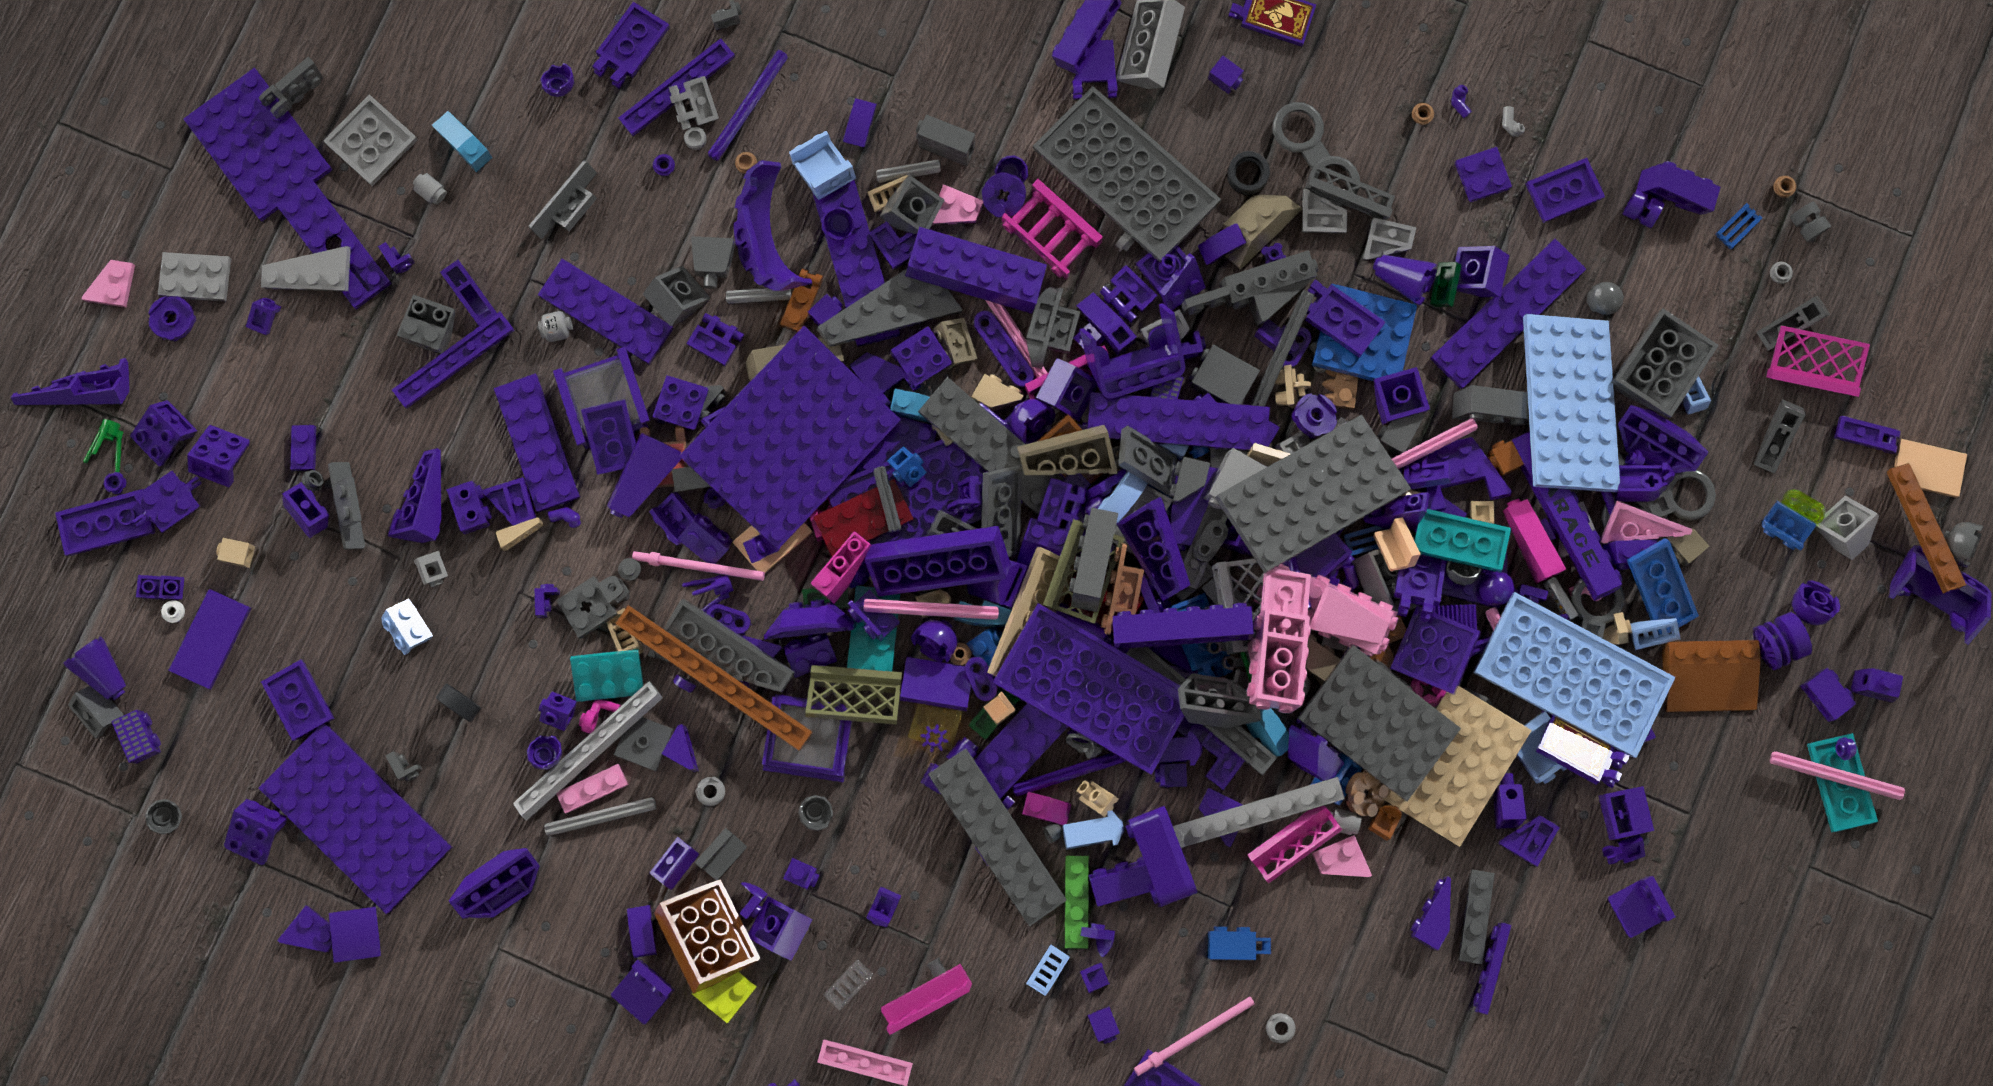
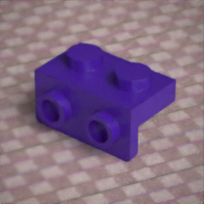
M969 476L958 482L959 499L948 504L947 510L954 509V513H966L967 510H972L973 506L980 503L982 483L979 482V476Z
M677 492L671 493L658 507L652 508L649 511L653 516L654 522L666 532L669 541L675 545L683 544L678 540V537L696 515Z
M700 513L694 517L693 521L678 537V540L706 563L716 564L728 551L733 542L728 533L718 529L708 517Z
M826 633L811 634L801 640L795 639L783 647L791 669L795 672V678L811 672L812 665L826 666L837 661Z

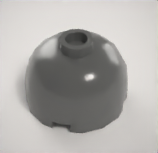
M1961 522L1955 525L1951 532L1946 530L1944 538L1956 564L1966 568L1970 566L1971 563L1967 562V560H1970V557H1974L1982 535L1978 531H1982L1984 526L1971 522Z

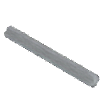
M651 797L547 823L544 825L545 833L551 836L655 810L656 802Z

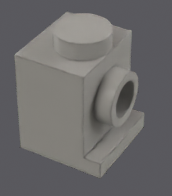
M439 551L414 560L424 585L430 584V587H434L444 583L442 579L448 575ZM428 567L434 569V575H429L427 573Z

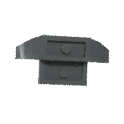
M1050 286L1037 300L1026 340L1031 367L1043 368L1048 349L1065 354L1070 353L1080 311L1060 307L1064 288Z

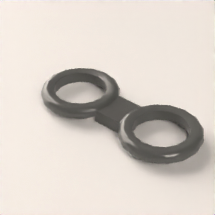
M1292 102L1283 106L1276 113L1273 120V134L1283 149L1293 153H1301L1311 169L1314 163L1323 167L1339 166L1349 174L1350 178L1360 182V176L1356 167L1345 158L1330 156L1320 141L1324 133V122L1320 113L1313 106L1304 102ZM1303 112L1313 120L1315 132L1309 141L1294 143L1284 136L1282 121L1287 114ZM1316 171L1314 178L1318 179L1319 171ZM1359 188L1353 191L1354 194L1357 195ZM1323 197V198L1329 200L1331 203H1333V204L1336 205V206H1337V205H1338V206H1343V204H1340V203H1338V202H1336V201H1333V200H1331V199H1328V198H1326V197Z
M1699 470L1675 473L1674 480L1654 501L1633 503L1638 505L1641 510L1659 517L1672 513L1679 519L1691 521L1701 519L1710 512L1715 503L1716 493L1714 484L1707 475ZM1692 478L1702 484L1705 489L1706 498L1705 503L1700 509L1686 511L1677 506L1672 492L1678 480ZM1606 504L1601 515L1604 529L1610 518Z
M1580 578L1576 582L1571 594V603L1581 618L1580 627L1603 639L1605 625L1614 620V614L1621 613L1624 606L1623 589L1620 587L1619 590L1613 592L1615 602L1607 614L1594 616L1589 614L1581 603V594L1586 586L1582 578Z

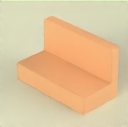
M1403 517L1394 519L1390 529L1374 533V539L1390 571L1415 566L1420 552Z

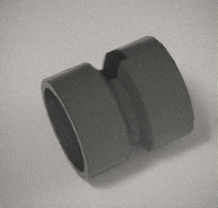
M1814 201L1790 216L1794 225L1801 227L1800 233L1806 242L1811 241L1832 227L1825 216L1819 215L1821 210ZM1810 217L1813 221L1808 223L1806 219Z

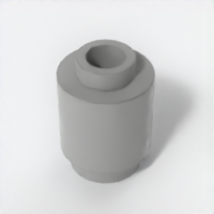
M428 173L424 175L419 174L413 181V190L430 204L438 205L447 194L444 186Z
M1334 808L1333 812L1330 811L1342 828L1340 833L1352 835V833L1358 834L1361 824L1360 816L1338 808ZM1330 820L1326 822L1327 825H1330L1329 830L1334 827Z

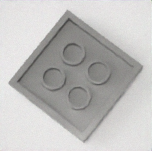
M368 95L328 135L324 143L373 186L418 139L371 95Z

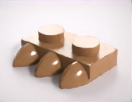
M1326 370L1325 372L1335 378L1328 379L1322 383L1327 390L1333 392L1324 396L1330 399L1337 408L1354 410L1358 377Z

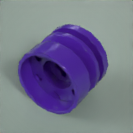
M1792 612L1775 618L1774 624L1769 621L1753 628L1754 640H1759L1760 655L1772 670L1780 669L1782 665H1789L1791 659L1798 661L1812 653V644L1806 628L1801 620Z

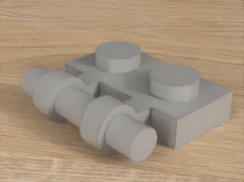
M705 76L684 82L685 92L682 93L679 92L677 85L669 87L671 93L670 100L675 105L678 114L676 117L678 122L681 123L683 130L691 128L689 122L691 118H695L697 125L719 119ZM687 98L692 109L689 112H686L682 101Z

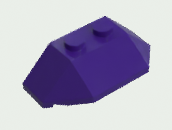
M1630 405L1618 423L1626 452L1641 451L1642 455L1645 456V463L1648 465L1668 463L1674 473L1691 472L1697 470L1708 454V451L1690 433L1652 410Z
M823 599L811 601V605H802V602L790 603L789 607L784 609L764 634V640L849 631L855 629L857 624L856 621L833 603H825Z
M527 848L503 851L466 876L449 899V903L462 919L469 917L493 918L532 891L540 865Z

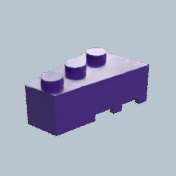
M1668 161L1642 170L1637 190L1656 196L1655 199L1661 202L1663 199L1675 202V207L1700 215L1714 211L1721 188L1713 184L1712 180L1700 178L1693 171L1682 170L1675 163Z

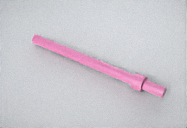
M634 551L632 559L648 562L652 566L667 565L761 581L764 580L765 572L661 556V553L656 552L648 554Z
M1248 997L1161 1052H1154L1148 1056V1060L1134 1068L1136 1074L1140 1076L1153 1067H1159L1170 1056L1255 1005L1251 997Z

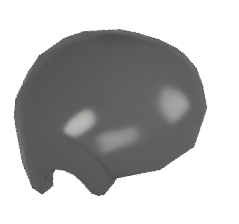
M1612 282L1596 284L1587 293V303L1593 312L1610 315L1618 312L1623 305V291Z
M1447 561L1446 563L1447 576L1453 583L1466 586L1472 584L1478 579L1482 568Z
M813 795L804 799L799 807L798 814L800 822L806 828L819 831L828 827L833 817L831 803L825 797Z
M163 799L155 801L148 807L145 818L147 826L151 831L163 835L172 833L179 827L182 814L177 804Z

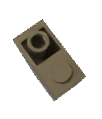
M1692 529L1691 535L1680 537L1667 536L1657 539V542L1664 538L1670 541L1678 564H1682L1683 567L1691 563L1709 547L1695 529Z

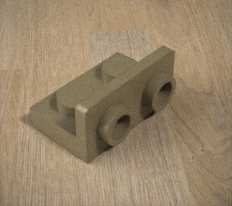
M964 318L943 321L933 328V334L952 361V364L945 368V370L951 369L955 365L977 360Z

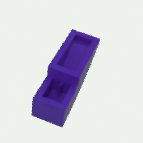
M456 260L440 271L479 326L497 314L459 260Z

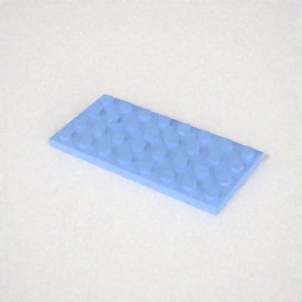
M1526 314L1523 317L1533 487L1617 492L1620 476L1613 383H1611L1613 375L1609 321Z
M1516 592L1512 593L1473 672L1633 758L1637 757L1675 679L1674 676Z

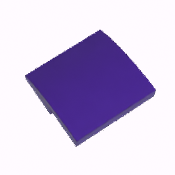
M376 907L329 913L334 963L381 956Z

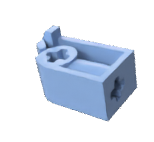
M1111 810L1107 812L1108 817L1065 824L1062 826L1066 850L1106 843L1111 840L1113 846L1118 845L1124 832L1123 822Z

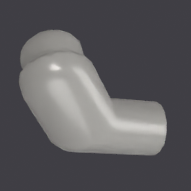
M1503 107V128L1511 136H1520L1524 133L1525 127L1523 124L1513 120L1514 107Z

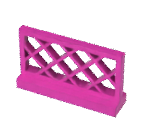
M1781 326L1770 369L1768 368L1766 377L1859 397L1861 391L1859 386L1870 344ZM1786 331L1794 333L1798 339L1797 342L1789 347L1783 341ZM1799 334L1806 335V336L1801 339V337L1799 336ZM1812 336L1817 339L1820 346L1809 352L1803 341ZM1836 341L1842 350L1831 356L1825 346ZM1843 343L1850 345L1845 348ZM1801 344L1806 354L1795 360L1790 350ZM1854 346L1863 347L1861 356L1853 361L1848 350ZM1823 349L1828 359L1817 364L1812 354ZM1787 352L1792 363L1786 367L1777 366L1779 357ZM1844 353L1850 363L1839 369L1833 359ZM1809 357L1814 368L1804 372L1798 363ZM1831 362L1836 372L1830 376H1824L1820 367ZM1795 365V367L1797 368V370H1795V369H1790V368ZM1851 366L1856 371L1854 382L1847 381L1842 374L1843 371Z

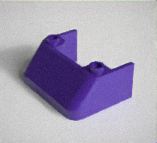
M1163 303L1159 304L1163 325L1155 327L1150 331L1148 336L1150 347L1109 359L1108 352L1103 347L1096 346L1095 338L1084 328L1080 329L1086 361L1100 392L1105 397L1116 398L1178 378L1184 373L1185 362L1175 313Z
M1914 545L1910 549L1891 581L1890 598L1894 599L1897 594L1899 596H1910L1911 593H1914L1950 615L1951 626L1955 630L1965 632L1964 643L1967 645L1971 643L1991 619L1992 593L1988 587L1960 570L1966 586L1943 594L1922 547Z
M1165 806L1127 820V826L1125 827L1129 838H1134L1137 842L1153 883L1154 890L1150 891L1154 903L1158 904V907H1162L1197 894L1194 880Z

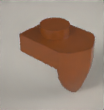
M1394 805L1380 807L1368 829L1388 841L1391 839L1402 817L1400 809Z

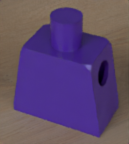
M1874 668L1855 670L1850 692L1893 703L1900 696L1903 676ZM1868 678L1867 683L1864 685V679Z
M1505 773L1500 781V785H1498L1493 793L1495 829L1519 828L1526 820L1522 785L1514 784L1512 773Z

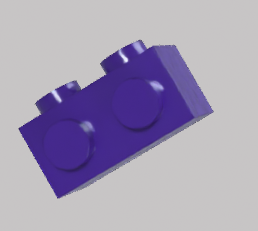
M469 481L446 489L460 531L463 534L490 526L488 519H491V514L488 507L483 505L482 498H484V494L480 485L477 486L473 481Z
M302 482L282 493L283 506L308 538L328 527L329 514L327 510L319 505L312 491L307 490Z
M1657 539L1614 541L1603 545V549L1608 551L1612 567H1616L1617 570L1630 569L1627 559L1657 543Z

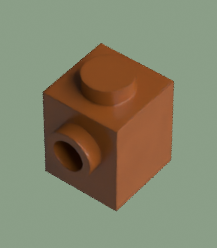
M1502 440L1492 445L1493 450L1488 453L1489 461L1501 477L1524 465L1512 441L1505 443Z

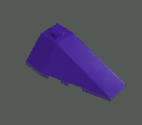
M438 448L423 453L413 474L415 481L403 495L406 497V500L401 510L396 509L388 536L420 543L436 540L440 532L439 526L441 522V450Z

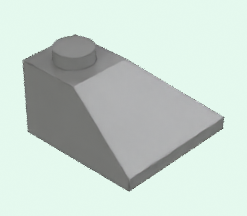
M1844 496L1815 522V528L1836 551L1853 560L1869 545L1879 516L1876 512Z

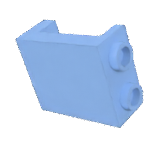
M827 131L814 136L811 140L796 146L789 152L794 167L818 200L856 179L853 166L848 160L845 161L831 142Z
M1546 711L1524 725L1532 731L1516 755L1536 784L1542 781L1546 784L1556 777L1554 774L1559 769H1562V771L1566 770L1565 767L1535 752L1551 719Z

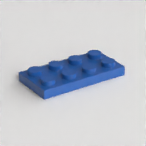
M1664 538L1627 559L1650 620L1676 618L1679 628L1699 616L1669 540ZM1671 627L1666 628L1667 634L1671 632ZM1658 629V635H1662V630Z

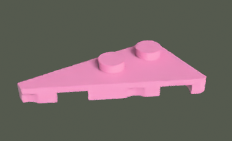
M1616 501L1600 542L1658 539L1659 537L1667 536L1680 537L1691 535L1692 529Z

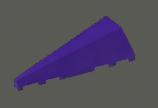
M126 358L120 359L118 365L108 367L104 364L100 366L99 371H82L52 381L51 386L42 389L39 386L32 387V392L18 394L16 392L13 393L11 399L14 405L122 404L130 392L128 361Z

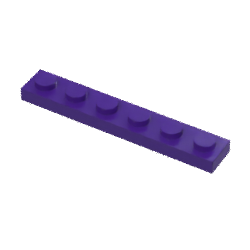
M720 38L618 117L619 121L633 137L674 105L670 100L671 93L669 87L677 85L680 93L685 92L684 82L705 76L707 80L734 59V53Z
M498 312L393 388L392 391L407 409L515 330L503 314Z

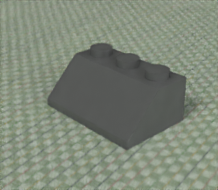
M1380 549L1353 560L1352 564L1355 565L1356 573L1364 592L1372 597L1371 601L1378 604L1380 601L1393 606L1392 610L1398 612L1401 598L1394 597L1398 570H1389ZM1410 603V608L1408 611L1415 609L1416 606L1420 607L1421 605Z

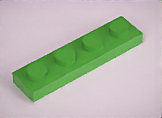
M1065 856V948H1088V937L1080 936L1081 927H1088V856Z

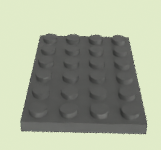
M1354 645L1350 646L1298 716L1301 722L1406 802H1408L1461 729Z

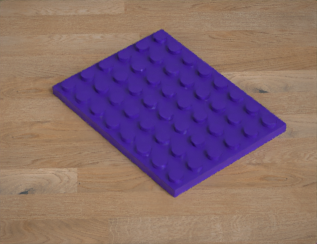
M803 326L692 441L679 457L778 550L901 419L816 336Z

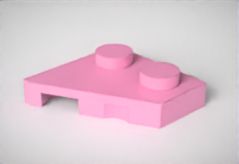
M943 185L939 196L944 199V202L931 226L948 223V225L959 222L965 224L976 223L984 204L983 201Z

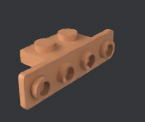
M1120 543V548L1116 547L1114 561H1117L1116 569L1111 570L1109 583H1113L1111 592H1107L1105 600L1108 611L1107 615L1103 614L1101 628H1104V633L1108 635L1111 633L1112 616H1114L1115 611H1130L1131 614H1136L1142 584L1143 569L1123 566L1127 549L1125 543Z

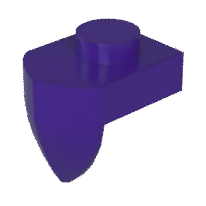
M742 882L741 885L754 896L740 914L746 919L750 917L755 918L762 910L760 904L768 894L753 884Z
M1091 923V928L1081 927L1080 936L1095 938L1100 956L1105 957L1113 945L1115 931L1105 929V925Z

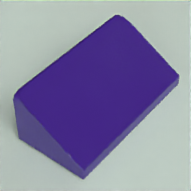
M677 837L650 871V874L672 890L699 856V853Z

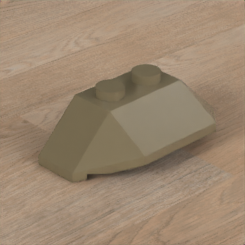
M1254 194L1223 224L1224 230L1238 223L1247 242L1233 253L1226 254L1225 258L1239 269H1242L1302 208L1287 196Z

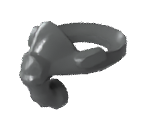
M1079 733L1069 734L1066 738L1068 745L1077 749L1078 753L1085 752L1087 758H1095L1102 753V746ZM1073 738H1081L1087 740L1088 743H1081Z

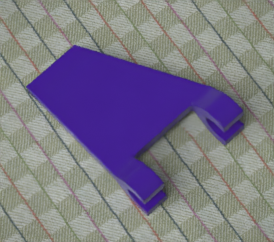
M1100 40L1080 74L1075 75L1073 80V100H1078L1082 97V83L1107 82L1108 98L1117 97L1113 40Z
M868 352L849 365L858 378L889 409H891V402L884 393L897 383L905 379L913 391L921 387V385L915 387L903 368Z

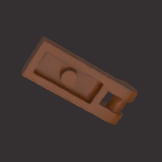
M803 268L800 271L799 277L811 279L812 287L811 289L804 286L794 288L780 323L782 327L798 332L805 326L809 316L808 311L813 306L823 280L822 275L810 274L808 270Z

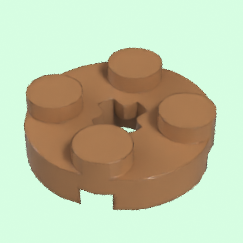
M1357 772L1350 778L1346 786L1345 793L1348 794L1347 806L1353 813L1373 817L1377 814L1379 808L1382 807L1385 801L1383 798L1388 796L1389 788L1368 772ZM1365 789L1368 790V795L1366 797L1364 793Z

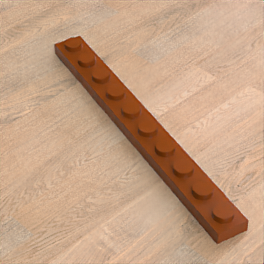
M629 605L615 623L799 751L802 750L813 734L811 730Z

